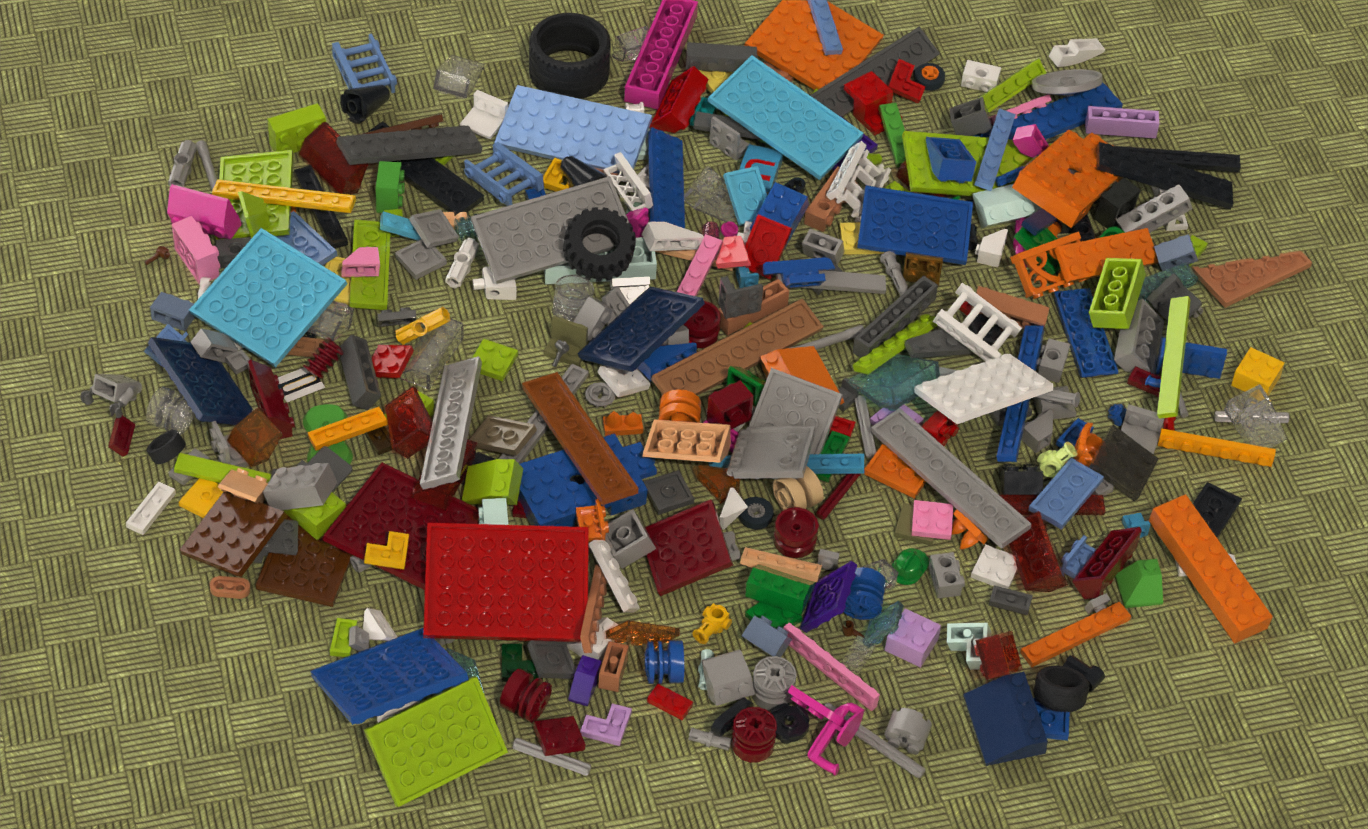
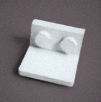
M477 90L474 93V107L462 120L460 126L468 125L473 133L491 139L501 127L508 110V102Z

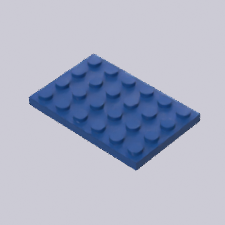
M866 185L857 248L879 252L891 251L906 256V252L943 257V262L966 265L973 202Z

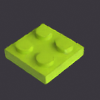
M483 338L472 358L480 357L482 361L480 374L503 381L518 356V350Z

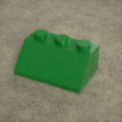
M757 565L753 567L746 582L745 597L802 615L814 589L815 582L763 565Z

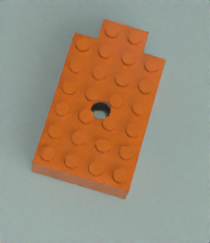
M1068 130L1020 171L1012 188L1072 228L1088 213L1093 202L1104 191L1110 190L1111 186L1116 181L1122 180L1123 177L1097 170L1096 147L1099 142L1108 144L1100 136L1091 132L1083 139L1076 132Z

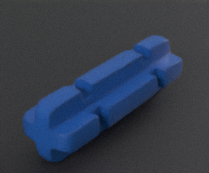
M1018 167L1002 176L996 177L997 186L1000 187L1016 180L1020 171L1025 167Z

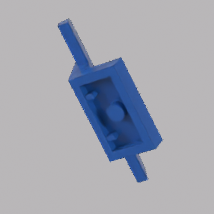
M827 257L773 261L763 264V274H781L782 282L787 288L820 286L826 279L825 273L819 274V271L835 269L832 260Z

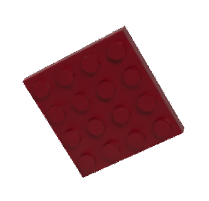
M712 499L645 527L656 547L655 550L647 554L657 592L660 596L734 566Z

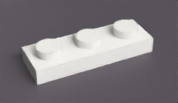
M158 482L128 519L126 528L144 535L175 496V489Z

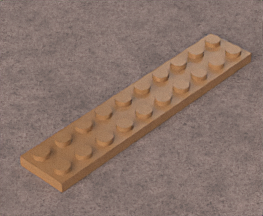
M802 298L652 375L651 380L662 395L676 389L687 390L699 395L726 381L730 366L741 367L747 370L761 363L760 356L777 349L790 348L822 331L824 326Z

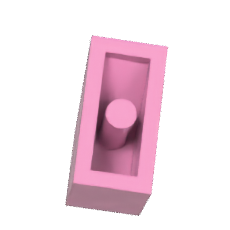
M359 247L342 262L341 277L379 276L380 260L378 247Z

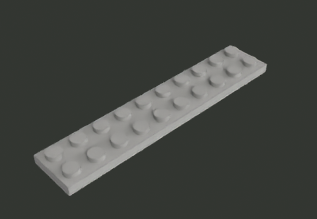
M479 356L444 366L420 480L422 489L435 488L442 484L454 483L460 480L482 366Z
M901 408L871 427L872 434L1001 549L1031 529V523Z

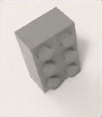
M315 463L307 466L298 465L291 468L282 467L276 470L264 489L263 494L268 505L279 510L321 506L326 502L337 484V480L329 463Z

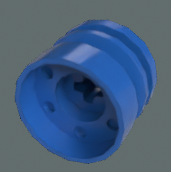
M856 568V577L852 581L851 593L847 597L844 613L854 619L870 620L881 614L886 580L880 572L874 569Z
M669 640L667 650H663L661 641L657 642V650H654L653 641H647L644 666L648 684H654V675H658V683L662 684L664 674H668L670 684L684 683V646L682 640Z

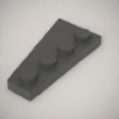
M943 329L907 339L904 344L911 358L975 354Z

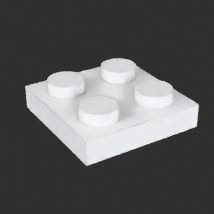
M606 365L599 367L598 374L617 397L648 390L650 387V382L638 368L630 372Z
M985 544L971 573V578L992 586L995 585L1009 589L1022 563V558Z

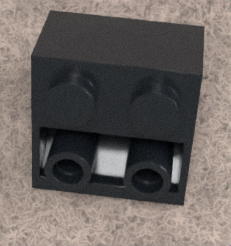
M1006 463L1004 467H998L1001 492L1004 495H1039L1043 491V471L1038 466H1035V464L1026 463L1023 464V467L1015 466V464Z

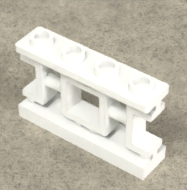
M862 141L849 149L826 194L830 200L836 198L838 204L842 201L847 202L854 209L851 216L853 218L856 217L855 222L861 221L862 201L865 188L863 190L854 182L856 177L867 186L883 188L891 172L889 167L884 169L883 164L876 167L866 158L869 151L865 150L867 145Z

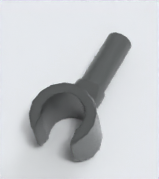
M561 340L555 343L558 352L552 364L554 367H557L561 356L569 351V345Z

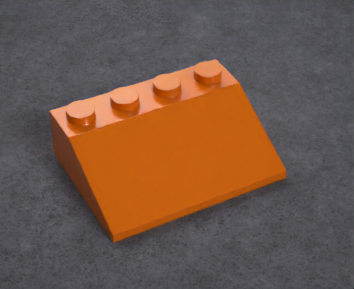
M814 346L777 349L760 356L762 369L767 378L771 368L840 393Z

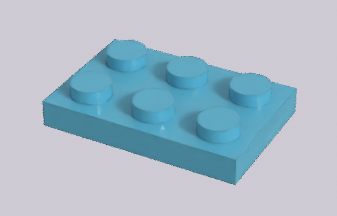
M758 166L724 173L723 178L738 225H745L746 221L753 222L767 197Z

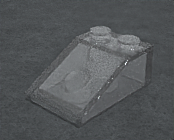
M451 55L437 69L433 89L438 90L442 94L449 93L455 95L456 98L465 99L472 93L485 64Z

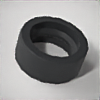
M170 430L154 439L147 447V453L155 464H163L176 457L184 449L186 442L177 430Z

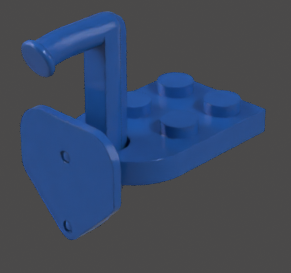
M1161 337L1156 366V374L1158 375L1164 359L1166 337ZM1186 342L1182 373L1220 379L1227 356V349ZM1149 375L1145 385L1160 388L1161 379H1156Z

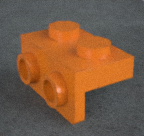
M596 499L595 506L576 507L578 527H589L588 543L593 540H605L606 533H609L608 521H604V517H606L605 506H601L600 501Z

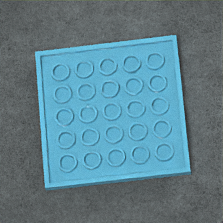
M261 228L189 311L195 317L220 333H224L230 339L276 368L345 288L347 281Z

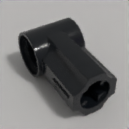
M1070 655L1063 664L1065 667L1079 671L1086 677L1089 682L1088 692H1093L1105 679L1102 669L1094 665L1090 667L1073 655Z

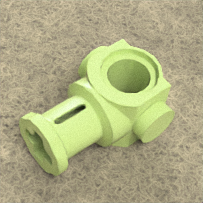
M1065 442L1064 446L1058 451L1048 450L1045 453H1041L1037 458V462L1043 471V475L1053 479L1066 464V461L1071 457H1076L1078 453L1070 442Z

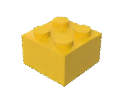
M1250 347L1234 373L1231 386L1266 401L1281 377L1285 362Z

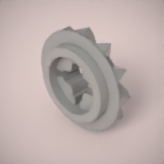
M598 382L591 384L586 389L585 397L586 401H589L590 406L595 405L597 408L599 406L606 408L607 405H612L616 394L607 383ZM603 392V396L600 399H598L599 394Z

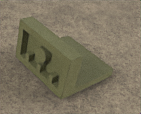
M553 316L551 339L544 349V356L555 359L558 352L555 343L558 340L565 341L569 345V351L563 354L559 361L579 366L582 359H580L578 353L587 345L588 328L582 324Z

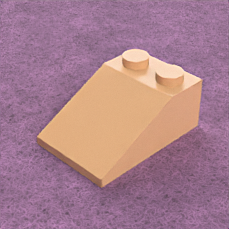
M238 468L237 471L231 469L218 486L225 493L228 491L236 497L248 499L258 504V502L264 503L265 496L263 491L268 483H266L267 479L258 475L255 478L248 476L249 472Z

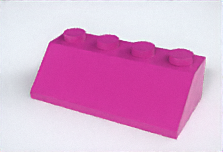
M173 184L170 186L167 213L172 223L192 216L196 222L201 224L204 234H211L230 240L243 224L229 199Z

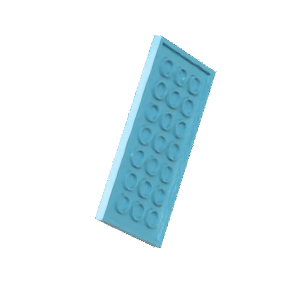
M753 55L708 97L709 103L818 180H821L848 153L849 149L856 145L864 134Z

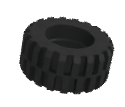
M592 207L591 211L585 209L581 212V215L576 214L573 217V221L569 222L565 232L563 251L565 252V260L569 261L568 266L572 270L576 269V274L579 276L585 275L587 280L594 278L596 281L601 282L602 279L609 281L612 280L613 276L619 277L622 275V271L628 269L634 255L636 235L635 232H632L633 227L631 223H626L627 218L622 215L620 217L618 215L619 212L615 210L613 212L608 211V208L605 207L602 210H599L598 207ZM591 234H604L614 241L617 249L607 255H597L588 251L583 245L582 240Z

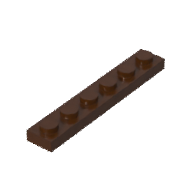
M442 114L362 134L420 130L423 126L427 125L429 128L439 126V122L444 120Z

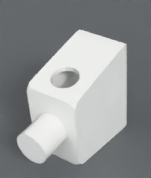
M489 266L482 269V278L472 279L473 290L484 289L487 299L516 300L515 279L496 284Z

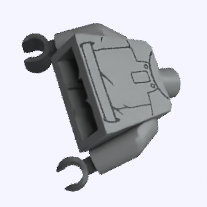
M95 374L94 383L90 387L91 390L83 391L80 397L82 403L86 405L94 402L93 394L113 402H118L110 405L109 409L111 416L116 414V418H120L123 415L121 408L125 407L129 401L136 400L137 394L142 390V384L124 375Z

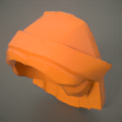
M1088 422L1078 436L1075 445L1078 455L1074 459L1092 470H1097L1103 465L1106 450L1103 440L1096 434L1090 433L1093 423Z

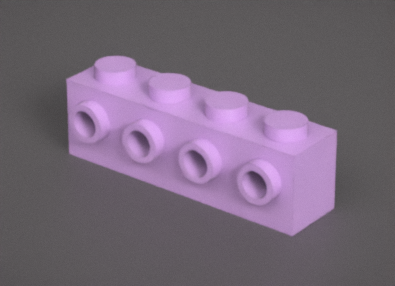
M1088 106L1085 121L1086 133L1156 138L1159 127V111Z

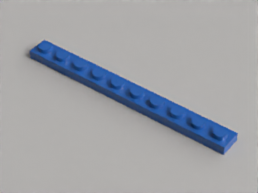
M1025 325L1018 360L1036 372L1044 335V326ZM1030 399L1007 407L997 452L998 462H1017Z

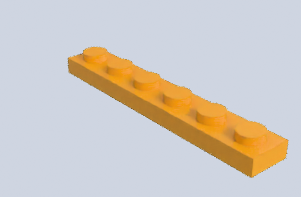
M1162 428L1158 439L1159 447L1272 467L1276 449Z

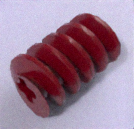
M328 336L329 343L322 342L324 349L317 348L320 354H312L315 360L307 359L310 366L302 365L315 377L322 379L324 378L322 371L329 372L327 365L334 366L332 359L338 361L337 354H344L341 347Z

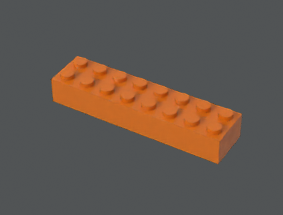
M1185 494L1153 508L1149 518L1150 524L1234 644L1268 629L1273 616Z

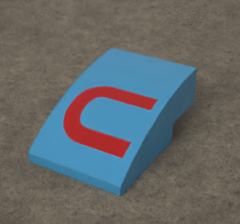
M749 144L739 170L758 166L765 190L770 192L777 180L783 154L774 149Z

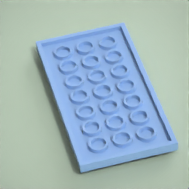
M517 85L494 143L499 142L509 150L548 159L557 158L563 160L567 156H574L584 163L602 170L615 165L614 155L621 152L634 170L652 121V115Z

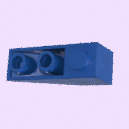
M685 343L660 346L638 366V369L651 382L652 375L695 354L697 344Z

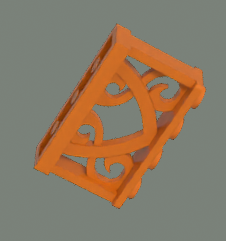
M1079 232L1010 257L1012 264H1015L1026 293V298L1032 296L1033 299L1044 296V291L1052 293L1059 290L1058 286L1063 285V288L1074 284L1073 282H1065L1062 270H1060L1057 276L1043 271L1042 268L1047 262V251L1055 260H1058L1054 249L1058 246L1081 242ZM1036 257H1040L1042 260L1039 266L1036 265L1039 263ZM1025 264L1028 266L1031 272H1027ZM1033 274L1037 275L1034 283L1037 280L1041 283L1039 288H1035L1032 285L1031 277ZM1047 281L1050 283H1054L1052 285L1046 286Z

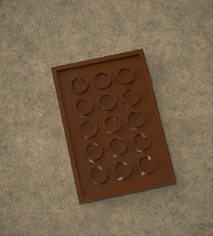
M288 515L285 520H293ZM298 524L297 555L269 552L257 580L256 590L334 607L351 563L350 557L353 555L323 541V536L316 540Z

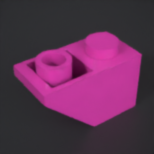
M646 207L630 211L626 215L633 227L636 238L643 237L642 233L649 221L648 208Z

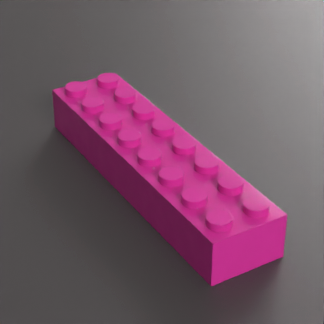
M662 0L625 85V102L633 104L643 102L646 107L659 108L697 18L698 1Z

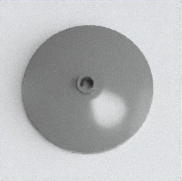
M1061 70L1035 77L1032 80V87L1034 91L1040 93L1073 96L1076 93L1085 92L1100 86L1103 83L1102 73L1094 70Z

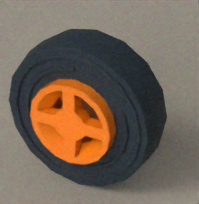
M933 63L921 64L914 72V82L925 86V90H938L945 82V72L939 65Z

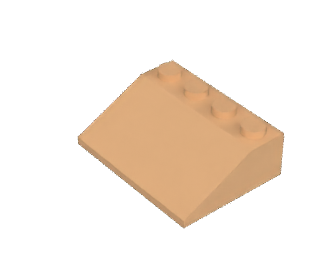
M654 419L643 451V457L720 463L728 455L730 449V425Z

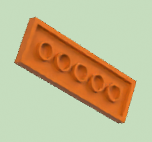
M1148 228L1058 246L1054 249L1066 283L1100 276L1106 258L1142 259L1144 266L1154 265L1159 262Z

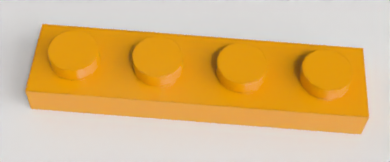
M376 407L308 432V438L315 451L324 446L328 447L386 426L387 419L380 407Z

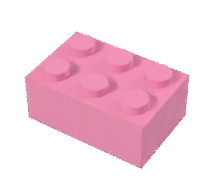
M192 216L173 223L174 249L200 285L202 277L211 278L209 281L217 278L221 268L218 261L219 251L216 246H212L208 234L203 233L201 224L196 222Z

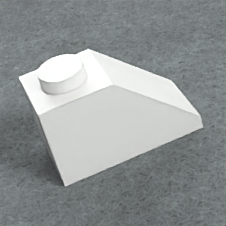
M1003 229L983 237L981 244H977L975 255H978L977 263L994 267L999 266L1008 229Z

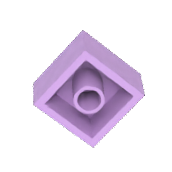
M904 609L887 636L885 651L921 668L939 639L941 625L908 609Z

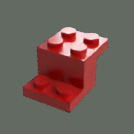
M873 71L844 84V90L854 99L853 116L874 136L885 131L878 108L879 105L892 103L894 91Z

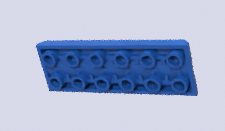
M1090 288L1054 292V301L1080 377L1118 374L1104 328H1093L1089 310L1093 296Z

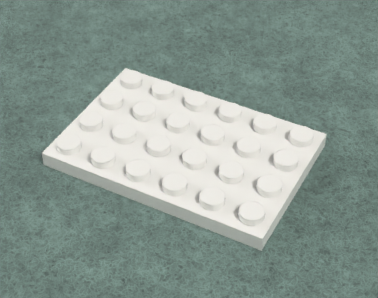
M1003 354L999 358L989 359L986 362L972 365L963 370H957L946 376L925 381L920 385L914 386L915 394L953 422L960 424L1053 391V383L1011 354Z

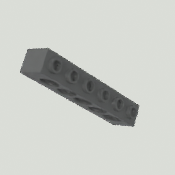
M922 276L855 337L853 353L860 358L872 352L874 348L882 345L884 341L895 336L897 332L902 331L936 300L938 285Z

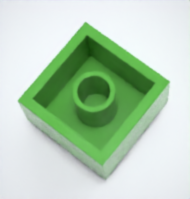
M379 161L376 181L377 213L403 207V196L401 194L405 193V183H402L405 178V170H401V162Z

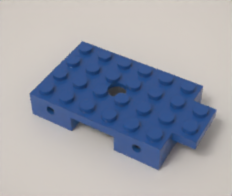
M615 433L603 437L638 487V494L605 504V508L610 516L645 505L648 489L642 479L656 475L657 469L650 457H643L644 447L642 443L638 442L622 447ZM565 450L520 463L523 468L518 502L520 501L524 513L531 526L575 527V520L577 518L576 507L595 506L597 497L585 481L579 485L577 482L570 481L572 476L581 474Z

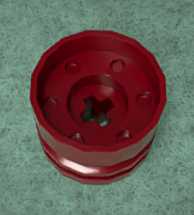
M521 668L517 669L504 686L500 697V706L511 713L518 711L519 717L525 718L532 723L540 717L547 706L552 692V685L546 681L543 682L541 678L534 680V676Z
M748 707L736 715L733 722L732 749L741 760L750 763L761 762L772 755L775 748L777 723L773 714L760 707Z

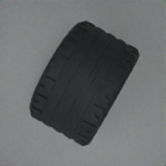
M578 13L555 14L539 22L533 28L529 38V74L535 87L542 91L578 99L587 98L599 92L606 85L610 74L611 39L607 29L594 18ZM560 51H577L591 56V58L578 62H563L549 57V55Z

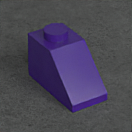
M582 655L575 671L568 701L588 707L599 681L601 660Z

